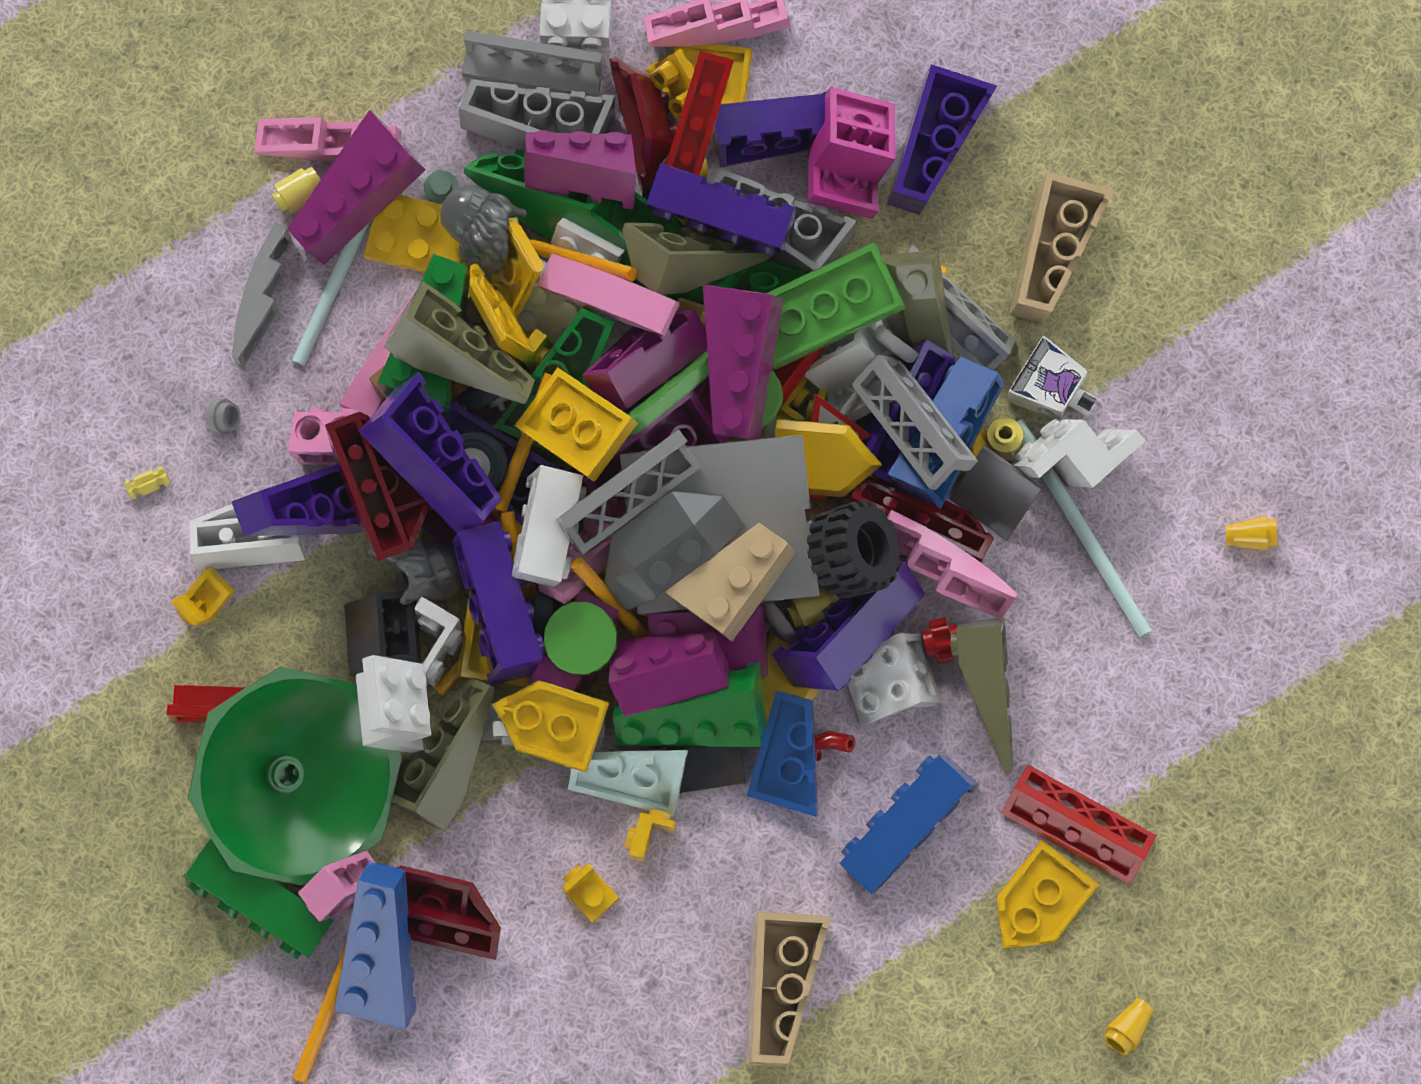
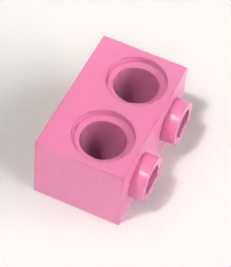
M311 408L308 412H295L288 452L301 465H336L325 424L359 411L355 409H342L341 412H328L324 409ZM319 431L318 435L311 439L312 435Z
M367 850L324 866L298 892L306 903L308 910L315 915L319 922L353 909L358 879L368 862H375Z

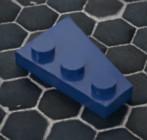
M776 690L747 796L817 817L818 798L813 700Z

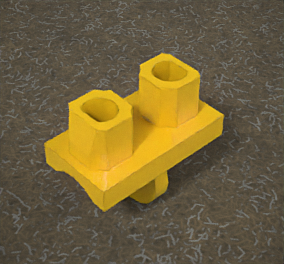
M681 49L654 65L656 70L650 75L656 88L662 90L668 87L674 99L668 102V108L674 118H680L694 72V67L690 61H687Z

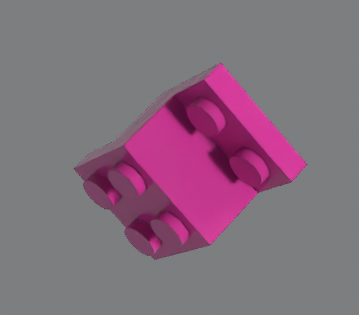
M830 86L825 94V123L808 147V203L873 219L878 213V183L895 161V104Z

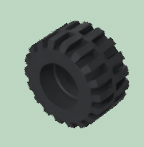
M860 500L823 511V513L815 517V522L811 523L809 527L811 535L807 536V544L809 545L807 554L808 559H811L812 563L810 567L813 574L816 573L818 576L817 581L819 584L826 586V591L829 594H836L837 598L850 599L886 589L890 586V583L895 581L897 577L896 571L900 569L899 557H901V549L898 546V534H895L893 529L894 525L891 519H887L886 513L882 508L878 509L876 504Z

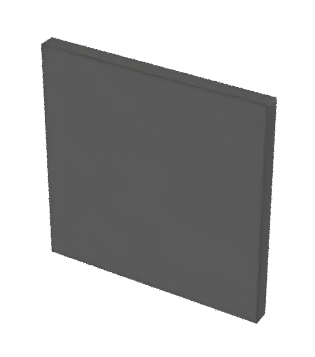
M984 445L976 457L978 462L970 471L966 472L950 500L961 508L968 510L977 520L1007 541L1043 487Z

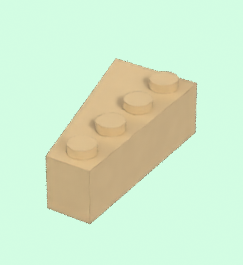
M1049 172L1045 174L1037 188L1009 312L1010 316L1041 324L1045 322L1052 313L1115 190Z
M757 912L752 917L746 1066L783 1068L789 1064L802 1021V1014L811 990L813 976L822 952V945L832 916Z

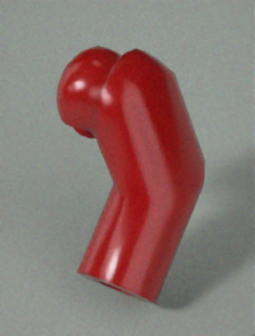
M825 731L815 735L816 761H820L822 758L821 750L832 749L847 753L852 752L856 743L855 737L834 731Z

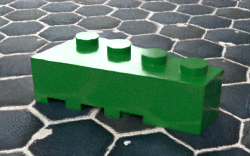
M433 253L421 283L425 282L453 301L462 310L459 316L464 320L469 293V272L467 266ZM390 352L377 382L382 394L389 396L398 385L417 372H420L426 382L423 385L424 389L432 400L435 398L444 409L441 415L449 419L450 402L455 381L414 368L407 362L397 359Z
M582 307L531 375L535 382L528 400L524 404L512 401L493 428L520 438L522 431L514 425L536 397L544 373L552 375L557 367L586 387H589L583 374L602 356L616 320L589 308ZM536 441L533 442L534 445H537V446H539V447H541V448H544L542 445H540V444L537 443Z
M760 662L747 664L746 669L732 671L729 668L728 688L624 717L618 702H616L613 723L617 746L761 747L767 714Z
M211 839L206 840L183 874V877L189 880L186 885L187 888L204 899L208 893L220 900L217 907L234 919L240 913L252 921L248 928L263 938L267 939L272 934L282 941L279 948L295 959H298L301 954L309 958L334 921L328 918L319 922L315 915L308 910L306 903L271 879L231 871Z

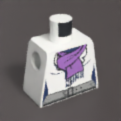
M1042 336L1010 388L1007 401L1047 417L1058 419L1059 421L1068 407L1088 416L1098 398L1081 389L1087 375L1086 369L1052 341Z

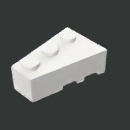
M540 465L527 477L526 487L531 489L527 505L524 504L521 517H524L521 534L518 535L512 577L552 587L558 585L562 578L567 579L571 567V558L566 556L569 543H574L556 519L585 498L586 487L581 486L584 475ZM579 522L572 526L577 533Z
M232 504L189 521L190 555L198 571H204L210 567L224 569L305 560L304 535L244 536Z

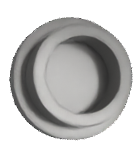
M219 398L206 408L203 418L213 432L227 434L238 427L241 414L239 407L228 399Z

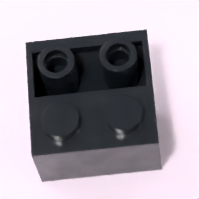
M406 590L375 593L344 605L350 676H356V674L364 672L362 659L372 655L422 664L419 625L414 610L417 600L407 605L401 604L400 599Z

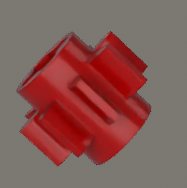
M946 617L929 621L930 630L921 631L926 658L936 656L937 664L954 661L955 656H952L951 634H957V624L947 626Z

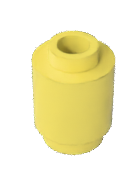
M312 166L306 170L301 168L274 184L276 192L271 195L281 212L288 209L291 215L301 210L321 180Z
M999 418L989 426L986 444L989 449L1007 462L1015 459L1014 453L1022 447L1023 430L1015 420Z
M821 586L819 587L820 596L790 599L791 607L786 610L794 628H802L806 625L811 628L825 617L822 610L832 602L838 601L839 598H837L836 594H829Z

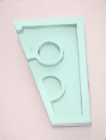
M688 750L594 752L587 773L571 768L568 790L649 811L650 809L663 811L671 814L673 817L677 806Z

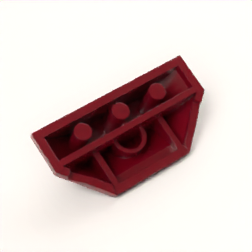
M614 57L609 59L611 73L626 134L632 135L636 174L643 197H646L650 194L660 163L666 165L677 128L675 123H668L666 113L671 111L668 108L670 100L667 91L661 93L660 89L655 87L649 75Z
M359 411L327 423L325 428L336 465L360 527L377 561H381L413 548L430 505L358 432L370 418Z
M867 477L858 485L850 499V503L860 500H866L867 503L872 502L877 505L878 509H883L886 517L893 510L957 545L980 563L983 561L994 540V537L984 530L982 524L968 510L946 500L940 510L903 493L895 482L887 483L882 479L874 480L873 477Z
M402 865L397 867L405 870L409 911L407 923L411 940L496 960L501 927L473 882Z

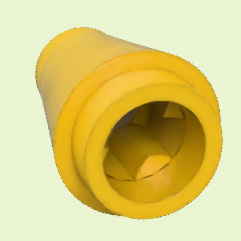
M1266 515L1227 524V546L1269 551V547H1278L1276 518L1267 519Z
M1136 998L1133 1003L1105 1027L1104 1041L1113 1050L1122 1055H1128L1131 1050L1135 1051L1150 1021L1151 1015L1154 1013L1153 1008L1142 999Z

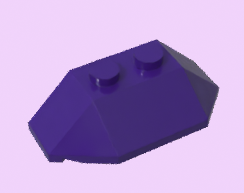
M923 339L913 348L919 353L916 360L911 363H907L902 359L901 361L933 401L944 383L948 369L951 365H955L954 355L927 339ZM892 401L889 403V417L893 422H900L901 406L897 401ZM871 412L868 414L862 428L872 436L861 441L882 463V466L872 474L887 483H893L894 481L888 473L899 457L901 450ZM909 427V439L916 427Z

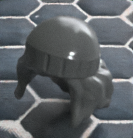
M473 184L460 186L446 197L440 211L441 224L447 233L460 244V257L469 266L474 263L477 264L485 273L484 277L492 274L497 275L499 271H503V263L508 260L509 246L507 244L508 235L506 230L510 225L508 221L509 215L527 216L525 209L514 206L507 197L501 194L490 193L484 188Z
M416 538L412 549L383 559V561H387L392 566L396 575L395 591L406 590L400 599V603L403 605L410 604L421 597L435 599L439 603H447L460 597L464 590L454 546L448 543H421V540ZM370 547V548L368 549V554H369L371 557H373V558L376 559V557H375V555H374V553H373V551H372V549H371V547Z

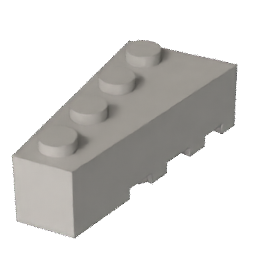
M472 79L459 107L460 128L519 149L525 148V132L546 130L552 133L582 131L592 134H607L615 115V96L603 94L602 98L585 96V92L571 91V94L550 92V88L536 87V90L518 88L516 84Z
M721 169L710 182L712 184L719 182L740 190L741 194L747 196L748 193H754L766 197L768 200L775 202V205L782 207L783 203L795 207L796 216L783 253L775 251L773 257H770L769 260L810 273L812 270L835 261L853 237L857 220L846 216L843 219L828 213L829 210L818 205L812 207L796 201L792 195L784 192L778 194L765 189L763 184L730 171Z

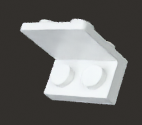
M421 597L414 608L418 623L421 625L420 629L431 637L438 639L423 662L427 688L429 684L435 687L445 671V668L442 667L447 654L452 656L456 654L462 644L463 637L461 636L462 627L459 618Z
M899 633L883 641L873 652L872 658L867 663L861 665L851 676V681L848 684L861 725L871 724L911 707H930L941 703L920 634Z

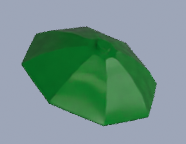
M278 667L208 712L187 798L231 871L305 886L324 866L364 852L382 840L402 757L399 751L363 746L357 684L290 668Z

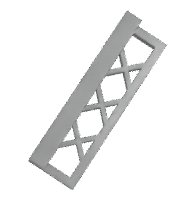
M472 31L465 32L466 54L462 68V77L516 84L519 87L536 89V87L550 88V92L571 94V91L585 92V96H599L604 71L602 53Z
M911 245L905 253L920 251L914 245ZM942 272L952 348L963 358L994 370L1010 354L1015 339Z
M878 354L853 382L852 387L929 489L937 490L954 470L970 471L978 462L899 358ZM875 375L881 380L880 396H873L866 387ZM890 401H897L901 406L900 422H893L889 417ZM909 427H917L921 432L920 448H912L909 444ZM929 453H937L944 463L934 475L928 469Z
M680 430L674 432L556 519L582 555L702 468L686 447L685 443L687 440ZM678 449L690 467L679 475L664 473L666 457ZM660 462L659 472L649 470ZM642 474L658 477L656 492L651 496L634 494L636 479ZM663 477L673 479L662 487ZM630 484L629 493L619 492ZM612 496L628 498L626 514L621 518L605 516L606 502ZM633 499L643 500V502L632 509ZM601 505L600 515L589 514ZM582 518L599 520L597 535L587 543L582 541L572 527ZM604 521L614 522L602 531Z

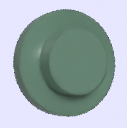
M447 171L433 172L424 183V192L427 199L438 204H443L446 197L452 191L459 188L456 177Z

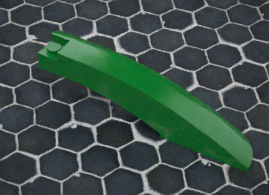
M515 149L514 154H504L498 157L496 152L475 159L464 167V174L476 185L490 193L501 194L507 197L514 206L525 209L527 212L526 217L515 216L549 241H552L557 223L562 218H565L625 250L620 264L630 267L632 266L623 234L624 223L662 224L664 227L663 232L679 234L680 227L686 228L675 217H673L671 222L653 216V209L646 204L647 199L636 191L634 209L632 210L623 208L622 201L602 197V202L598 203L590 201V195L570 191L569 196L525 188L523 169L524 149ZM766 260L705 285L768 293L808 274V272L772 260ZM637 279L632 281V283L647 289V286L642 284ZM703 286L685 293L667 294L666 296L675 301L679 298H684L704 305Z

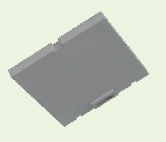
M803 435L687 447L702 468L672 490L723 495L745 524L722 549L756 524L761 523L788 542L797 552L761 602L820 596L818 576L816 573L813 574L810 567L812 566L811 559H808L807 554L809 550L807 536L811 535L809 527L812 520L806 521L805 510L811 509ZM678 449L666 457L664 473L679 475L690 467ZM648 451L620 454L622 471ZM660 462L649 470L659 472ZM642 474L636 479L634 494L642 496L654 494L658 477ZM663 477L662 487L673 479ZM630 484L624 488V493H629ZM625 498L626 511H627L628 498ZM633 499L632 509L643 502V500ZM665 591L658 597L637 606L638 614L686 610V608L666 594Z

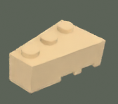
M758 523L665 591V593L727 639L733 641L797 552L784 539L761 523Z

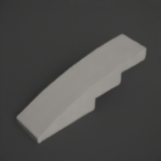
M277 222L274 223L258 252L244 288L236 319L232 357L236 365L241 368L245 366L279 311L275 300L271 297L285 276L284 269L278 263V260L292 238L288 229Z

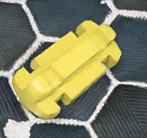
M159 466L157 467L158 471L153 472L149 470L135 476L134 481L126 480L124 483L129 497L137 499L136 495L138 494L144 496L160 489L162 484L165 487L168 486L170 482L165 469Z

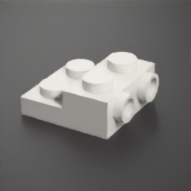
M542 0L540 42L562 47L581 46L586 51H599L602 47H610L612 0Z

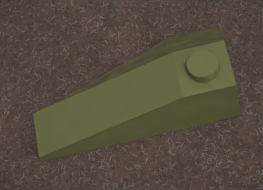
M624 223L623 234L631 266L637 270L636 279L647 286V289L665 297L667 294L688 292L769 260L771 257L754 251L753 243L741 239L740 244L736 245L720 239V233L712 232L710 237L693 232L692 229L680 227L679 234L663 232L664 227L662 224Z
M939 250L881 255L906 309L886 318L893 334L912 349L921 340L927 339L953 355Z
M422 282L393 326L383 347L389 350L394 357L407 362L414 368L524 404L528 400L535 380L505 351L494 350L484 339L486 333L478 325L472 329L459 316L462 310L453 301L425 282Z
M1005 617L1002 620L993 618L959 624L956 628L957 634H951L952 656H959V666L1004 772L1012 771L1014 766L1011 717L1007 711V708L1010 706V691L1008 679H1005L1008 665Z
M470 678L443 708L441 713L442 720L431 730V736L423 738L424 750L412 753L409 757L404 754L401 756L392 804L423 822L444 832L446 831L449 824L455 819L457 811L464 801L495 692L494 687Z

